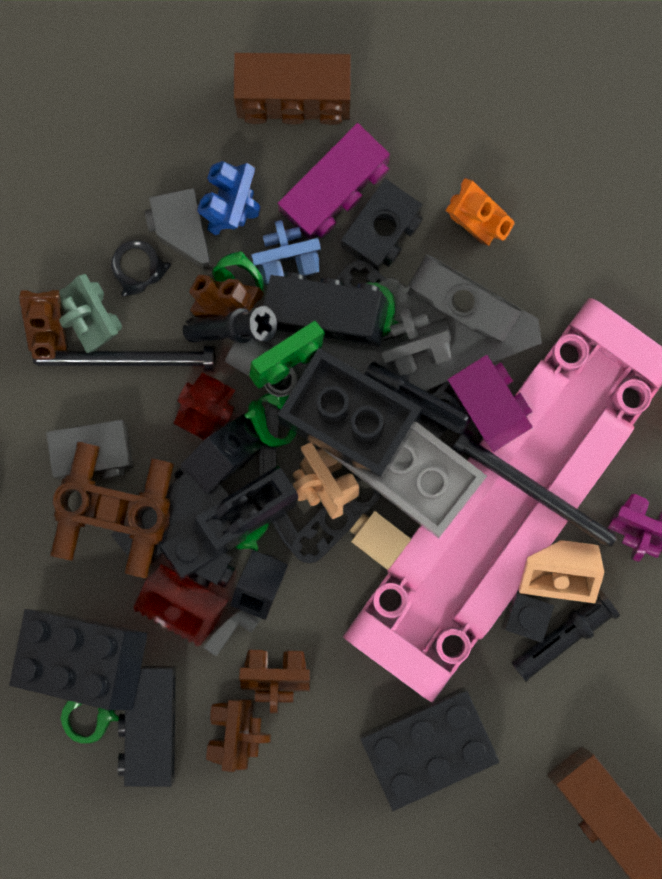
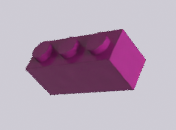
M356 123L277 203L279 212L295 227H299L300 232L308 240L314 239L317 235L322 239L336 225L337 222L334 218L343 209L349 212L362 199L361 190L369 182L376 185L388 173L389 168L386 165L389 163L390 153L359 123Z

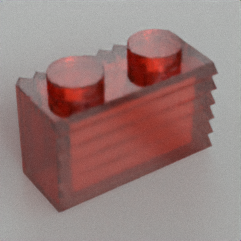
M161 564L146 579L133 608L135 612L140 611L142 616L147 615L148 620L154 619L155 624L160 623L162 627L167 626L168 631L174 630L175 635L181 634L182 639L187 638L189 643L194 642L195 646H200L217 626L228 601L187 578L181 581L175 571Z

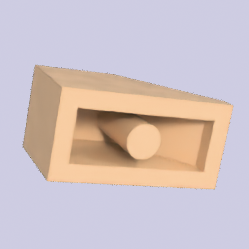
M560 540L527 557L519 585V593L596 603L605 573L599 545Z

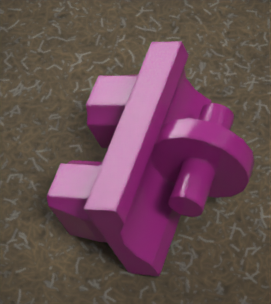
M631 494L624 505L611 518L608 529L624 535L621 543L633 548L631 560L640 562L644 554L658 558L662 551V511L659 513L657 520L645 516L650 502L639 495Z

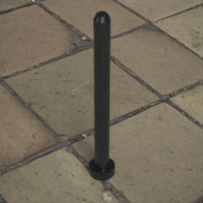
M204 346V351H94L90 353L86 351H56L54 359H33V364L37 366L204 367V372H215L216 353L215 346Z
M468 429L460 435L452 447L459 455L461 452H464L603 545L611 547L615 543L617 537L612 531L472 440L473 433Z

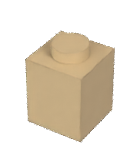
M376 511L370 517L363 513L350 530L355 535L351 543L386 570L391 567L411 541V538Z

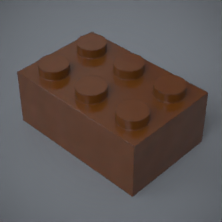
M234 52V102L237 117L244 118L246 123L263 124L267 122V119H282V122L285 124L295 125L304 123V119H320L319 122L321 124L338 125L342 123V120H350L351 54Z

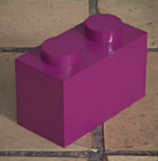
M485 355L447 379L493 452L533 428L526 417L532 413V410L521 393L515 396L512 395L507 385L513 382L501 362L494 366L488 355Z

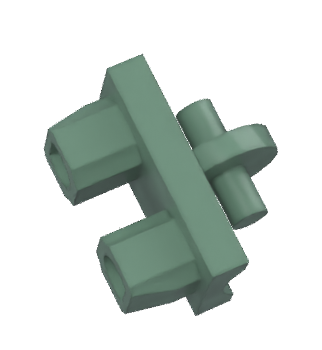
M86 274L78 275L68 286L59 290L62 309L65 312V315L59 319L62 328L73 327L87 353L94 352L119 334L118 331L122 329V325L116 315L106 312L101 303L104 292L98 282H90Z

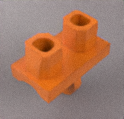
M466 178L461 183L460 194L452 196L451 204L445 210L452 220L464 227L481 244L487 246L490 245L493 238L504 241L514 226V221L473 180Z

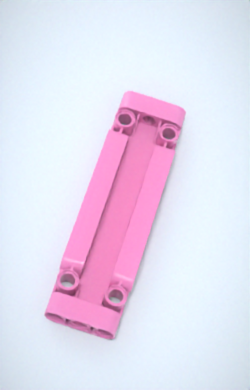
M588 298L544 360H540L515 394L521 393L531 408L532 413L526 417L533 428L495 452L492 451L484 438L480 445L575 508H578L634 430L633 424L641 413L649 407L651 399L662 386V346L599 301ZM562 345H571L576 348L578 352L577 362L568 363L561 358L560 348ZM625 389H632L638 393L640 400L637 408H630L624 404L622 394ZM471 457L467 461L487 475L486 479L439 539L423 526H419L411 537V541L388 569L387 576L342 636L431 703L434 702L460 664L469 656L471 649L478 639L481 640L488 633L519 590L527 557L551 546L568 522ZM387 589H394L400 594L401 603L396 610L386 611L380 606L379 597ZM450 635L459 636L463 643L461 652L455 656H447L442 650L444 639Z

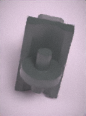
M405 308L401 310L403 321L390 325L393 336L381 340L383 348L381 355L384 363L390 362L396 373L400 376L413 373L418 369L414 353L427 349L432 364H439L451 359V332L447 318L430 323L427 313L413 318L410 309Z

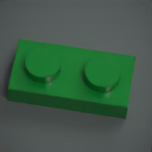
M313 321L251 361L250 378L258 389L267 383L274 385L280 382L289 374L290 368L300 362L307 364L312 360L318 348L321 349L323 345L324 331L319 324Z

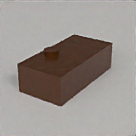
M582 746L547 774L556 788L583 820L578 824L579 828L592 844L599 840L629 879H662L661 838L594 754Z

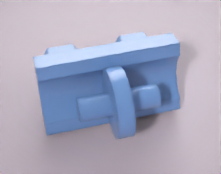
M282 220L274 221L277 232L263 235L265 247L280 243V247L251 254L253 263L256 268H259L266 286L269 284L270 275L284 277L281 262L291 259L296 260L299 274L306 277L319 273L318 253L321 251L319 239L316 238L288 245L287 241L302 238L299 227L284 230Z

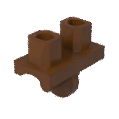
M198 275L189 290V293L195 299L190 311L195 317L199 318L227 316L232 310L238 308L251 311L257 301L262 299L264 292L260 287L243 285L237 279H227L224 282L213 281L207 275Z
M21 290L19 301L28 349L32 353V358L54 359L56 351H67L68 346L66 329L62 328L59 319L63 316L59 290L41 293Z
M248 650L244 668H240L239 681L241 690H255V702H270V714H278V703H293L294 691L310 692V670L306 669L303 651L283 652V669L268 668V651Z
M234 699L228 700L227 703L212 704L211 724L226 726L225 740L212 739L209 741L206 759L222 765V771L235 772V770L247 769L248 758L258 757L259 743L271 742V734L260 732L262 718L252 717L254 700Z

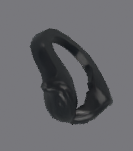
M141 240L123 243L116 249L111 260L113 274L123 287L122 297L144 292L148 285L159 282L171 267V263L162 262L156 250L149 243ZM140 249L149 256L151 273L147 281L143 283L141 281L137 282L122 272L120 260L128 250Z

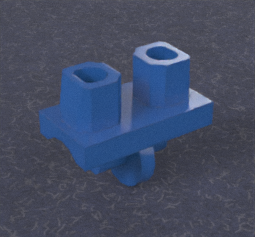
M224 161L211 166L207 179L210 183L217 186L219 191L217 195L213 192L205 194L200 200L197 212L209 221L207 231L218 235L222 229H236L238 226H244L247 218L253 219L259 216L261 206L253 200L254 191L249 189L255 172L253 166L245 163L235 167Z

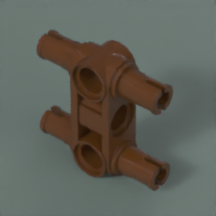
M77 441L70 474L62 478L61 486L56 489L53 495L54 517L58 524L50 556L73 561L81 527H85L86 524L130 534L129 538L132 539L124 573L147 578L155 544L159 545L164 532L170 525L171 516L169 509L171 503H169L170 499L166 498L174 464L151 458L144 493L140 492L139 496L95 486L96 482L92 481L100 447ZM79 491L82 496V504L78 510L73 512L69 508L68 499L73 492ZM153 508L157 513V522L152 528L146 529L142 524V515L145 510Z

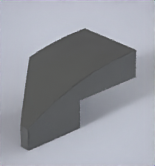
M240 610L212 635L203 648L217 656L238 625L252 633L261 618Z

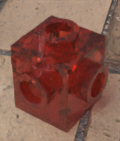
M202 372L194 384L187 382L177 400L181 406L173 424L205 440L213 434L218 425L223 427L227 425L235 410V407L230 405V402L236 390Z

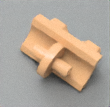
M312 442L301 446V451L305 457L300 463L301 469L293 473L296 481L293 487L297 491L298 501L308 500L309 504L314 506L321 500L332 520L342 516L343 505L358 497L359 484L350 473L334 479L331 473L341 469L342 464L322 448L316 450Z

